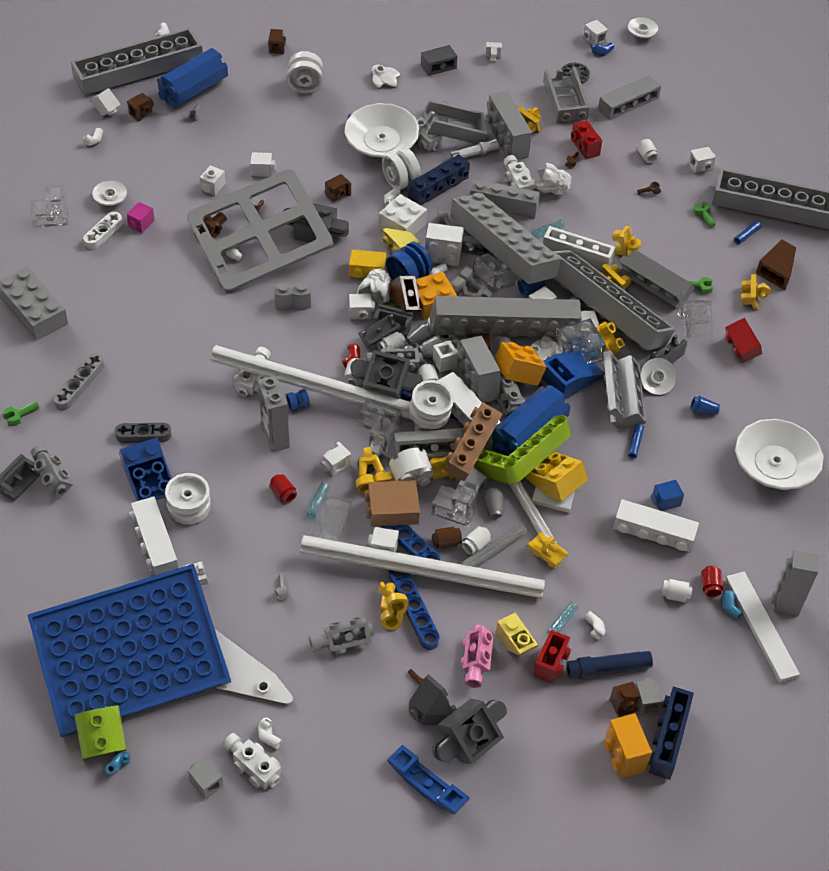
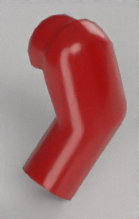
M356 343L348 345L349 356L342 360L344 367H347V363L351 359H360V347Z

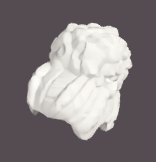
M545 163L546 168H540L537 171L539 178L535 184L536 189L544 194L550 192L555 195L565 194L571 185L570 174L564 170H558L553 164Z
M373 269L360 284L356 294H371V301H375V308H378L379 303L385 304L390 299L389 284L391 283V278L385 270Z

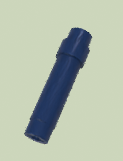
M650 651L599 657L586 656L567 661L566 669L569 678H592L595 675L652 668L653 658Z

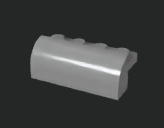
M636 249L632 251L628 258L622 256L619 260L622 265L620 269L622 275H628L632 281L676 308H679L695 289L692 283Z
M610 350L603 352L604 360L602 365L605 369L604 381L607 385L605 394L608 398L607 410L610 414L611 424L619 428H633L636 424H645L646 417L639 364L632 355L617 360Z

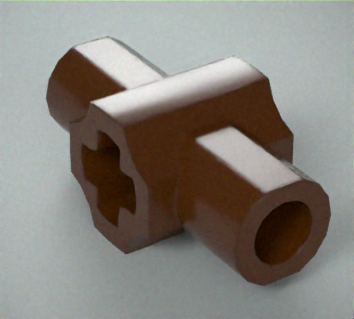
M218 212L214 217L209 216L203 220L212 237H217L220 234L222 224L227 221L226 216L222 212ZM203 226L198 229L200 234L206 232Z

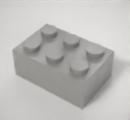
M482 336L460 340L458 370L460 373H463L465 384L469 385L481 402L499 399L500 369Z

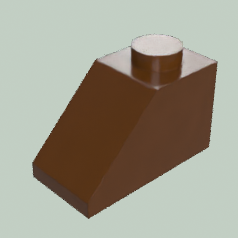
M399 276L389 284L392 300L404 311L422 310L415 276Z

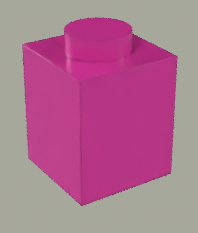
M138 202L127 213L128 227L143 233L155 221L153 208Z

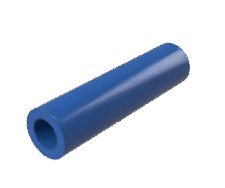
M755 221L734 237V242L741 244L758 231L762 224L759 221Z
M636 424L634 427L628 451L629 458H637L644 431L642 424Z

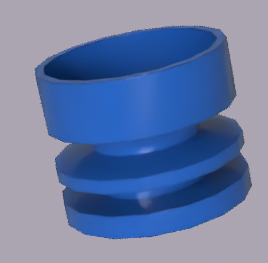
M413 241L387 256L386 268L393 281L399 276H415L418 279L431 273L432 261L424 247Z

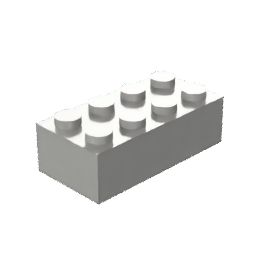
M508 91L489 94V100L487 101L488 110L485 118L486 122L491 126L492 133L496 135L498 143L502 145L504 154L507 156L514 155L517 160L529 157L532 132Z
M28 267L0 280L1 300L36 341L68 324L65 308Z

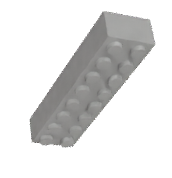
M189 27L70 62L75 81L82 93L87 95L176 69L202 54L203 49L202 44Z
M720 168L712 205L829 229V190Z
M482 193L452 199L450 217L461 227H464L469 234L526 283L531 284L557 277L561 258Z
M572 250L553 251L561 260L557 277L551 279L557 280L561 287L570 290L574 297L583 300L587 307L596 310L600 317L613 322L616 329L626 333V337L635 340L642 349L652 350L667 345L676 330L674 327Z
M435 296L430 312L431 334L437 335L450 334L462 336L489 333V336L492 337L526 336L533 338L548 336L550 338L562 337L567 339L573 338L582 317L579 300Z

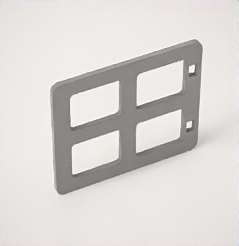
M292 169L281 171L191 210L187 214V219L223 289L228 292L324 251L333 245V239L295 171ZM286 184L297 202V206L265 220L261 219L251 198ZM234 205H240L250 226L219 240H213L203 220ZM305 218L317 239L290 252L280 254L269 233L298 219ZM203 226L206 232L200 234L197 228ZM258 239L268 257V261L235 276L231 275L221 254L250 240ZM224 266L226 272L221 275L218 268Z

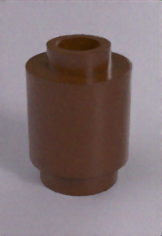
M447 527L435 529V533L432 534L433 546L436 545L438 549L462 544L460 528Z

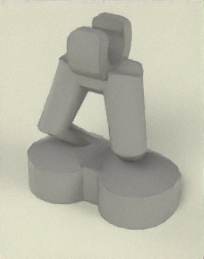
M468 266L451 282V286L457 295L462 291L464 297H492L493 295L492 291L473 278L474 271ZM470 283L478 293H468L466 285Z

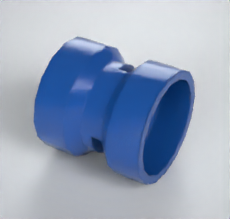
M301 389L297 393H286L290 411H296L299 407H310V400L306 389Z

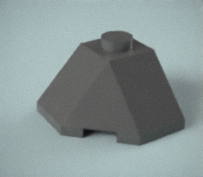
M429 674L423 679L409 701L410 716L416 721L419 720L423 725H438L457 708L455 705L450 706L447 699L448 693L445 688Z

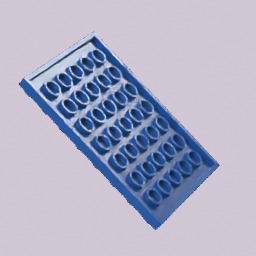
M194 564L27 615L61 738L77 733L74 715L78 713L118 705L121 718L231 683Z

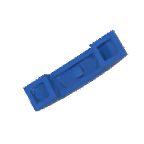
M401 745L387 759L393 769L409 785L433 804L455 815L470 799L468 795L455 785L449 786L419 762V757L404 745Z

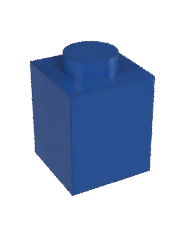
M677 480L655 485L651 494L652 502L659 511L681 506L684 498V493Z

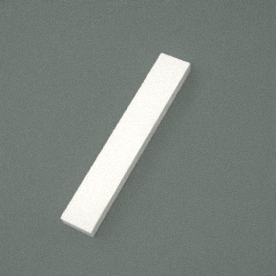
M745 571L726 576L725 581L729 589L735 593V600L743 612L742 614L778 682L782 683L798 678L800 673Z

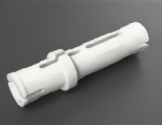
M497 139L484 143L479 142L475 146L450 152V158L458 154L464 159L479 154L484 155L486 152L499 149V143Z

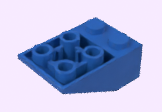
M583 351L559 353L543 361L547 367L542 379L548 385L562 392L565 398L605 375V372Z
M158 437L120 449L119 456L136 501L155 497L156 500L165 497L166 486L172 478Z

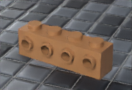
M483 402L479 408L475 407L469 416L473 418L470 423L466 422L461 431L464 433L463 437L458 436L453 445L456 448L454 453L449 452L444 461L447 463L444 470L465 481L503 413Z

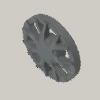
M568 63L561 68L563 71L569 72L563 73V77L571 76L572 67H579L576 70L581 84L589 79L590 71L582 63Z

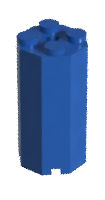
M210 48L158 78L159 97L170 104L172 108H175L228 76V66L226 62L222 63V55L215 49Z
M551 385L546 388L541 386L493 430V449L497 453L509 456L555 416L564 415L568 417L571 406L569 403L565 404L564 394Z

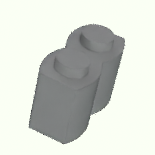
M281 282L274 284L276 309L289 310L295 308L303 310L311 308L310 283L296 282L291 284Z

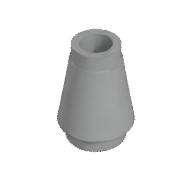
M420 324L406 338V341L410 346H413V343L420 344L430 339L434 334H431L429 324Z
M499 488L487 489L484 499L490 517L493 519L502 517L503 493Z

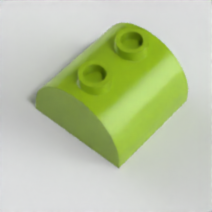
M118 705L74 715L82 760L127 750Z

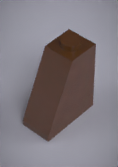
M781 239L759 261L756 274L786 290L792 273L796 247Z

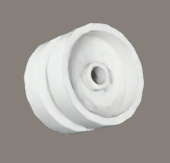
M301 51L290 57L288 61L287 82L293 90L300 93H311L321 86L323 63L320 57L309 51Z
M408 148L384 156L382 159L383 173L392 189L396 187L402 190L407 187L409 182L421 176L418 160Z
M426 380L417 384L413 390L409 407V414L413 422L421 428L429 430L439 429L444 426L450 418L454 396L452 390L446 384L436 380Z
M183 473L169 481L165 490L169 516L174 521L187 525L199 523L205 519L211 508L210 488L207 481L202 476L194 473Z

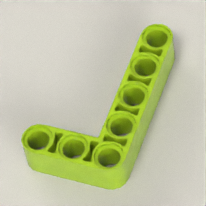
M559 415L552 418L509 456L482 450L475 463L476 470L490 479L507 484L518 483L570 438L571 430L567 417Z

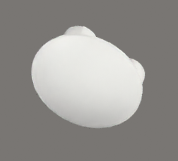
M548 336L542 337L541 340L535 341L530 346L535 349L536 354L542 358V361L555 354L566 353L564 347L552 341Z

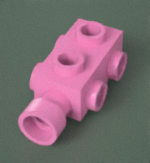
M482 625L473 626V630L468 631L466 639L463 640L465 653L464 657L461 658V665L468 672L465 677V685L471 688L482 686L483 676L481 673L490 671L494 633Z

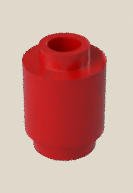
M277 474L271 478L269 487L280 501L290 503L296 498V488L284 474Z
M716 566L705 567L701 571L702 589L707 597H718L722 594L723 590L722 571Z

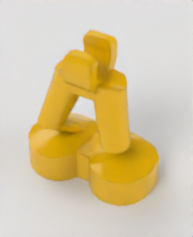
M371 447L363 448V457L359 458V478L355 482L357 491L364 494L365 490H368V482L394 481L392 473L385 472L378 455H372ZM372 464L377 471L374 476L366 474L367 465Z
M380 582L378 590L382 594L380 604L382 626L387 630H397L403 620L402 614L406 613L409 605L407 596L401 593H394V583L384 585V582Z

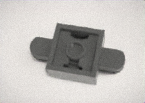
M313 203L331 236L346 237L349 234V222L337 219V208ZM305 218L287 224L294 226V239L309 243L317 239Z
M373 350L370 362L355 359L350 365L352 376L364 380L363 388L399 399L402 397L403 390L413 393L417 384L423 382L421 375L409 372L411 368L410 359Z
M470 698L438 724L445 737L433 746L434 757L446 763L457 757L459 761L473 764L504 738L496 723L507 714L505 704L493 699L485 704L484 701Z

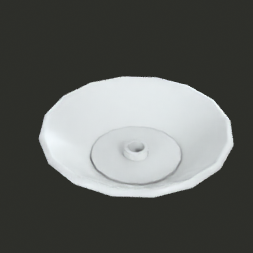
M376 103L364 106L353 112L346 121L344 133L348 143L358 152L370 157L383 158L401 149H410L418 139L420 127L416 118L408 110L394 104Z
M780 419L758 420L743 429L737 437L735 453L742 469L750 478L766 487L780 490L800 489L814 482L822 471L824 456L818 441L806 429L793 422Z

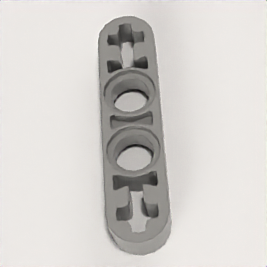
M98 353L90 354L57 391L53 399L57 409L66 410L70 408L104 368L102 355ZM82 373H89L88 377H80ZM77 385L78 389L70 390L69 387Z

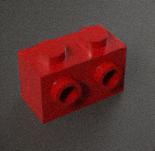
M588 120L573 124L571 140L584 158L589 159L599 156L603 140Z
M745 317L725 327L726 334L724 338L728 345L732 344V351L735 357L740 358L742 363L762 354L761 344Z
M550 630L535 663L534 677L552 684L555 677L560 678L564 668L561 665L563 659L567 661L571 652V648H568L571 637Z

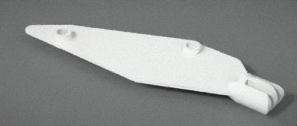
M215 629L231 678V683L217 687V689L284 704H290L293 701V696L275 673ZM263 685L268 686L266 690H260Z

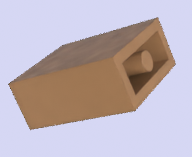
M416 480L368 482V490L364 491V499L369 504L366 507V518L370 519L371 526L419 524L420 508Z

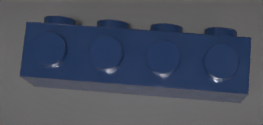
M458 154L408 183V198L420 206L468 179L470 163Z
M673 686L670 696L665 695L662 708H666L665 714H660L657 726L661 727L660 733L655 732L652 745L656 747L655 751H652L648 762L651 765L650 774L671 779L694 696L693 692Z

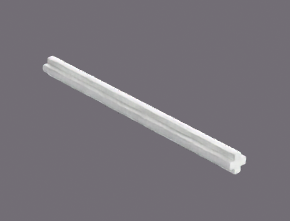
M215 345L210 358L212 362L266 378L277 375L280 382L412 420L409 414V401Z
M303 535L300 553L541 599L543 596L545 580L306 535Z

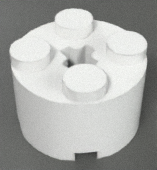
M419 448L404 450L398 453L397 459L394 460L392 458L389 462L395 481L416 480V485L427 486L431 483L430 478L433 476L434 471L424 449L423 451H420Z

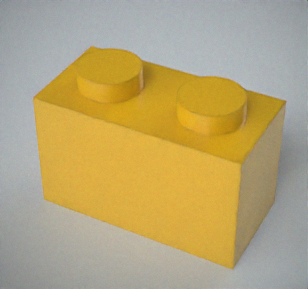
M351 250L349 277L367 278L369 272L373 271V269H382V271L386 269V252Z

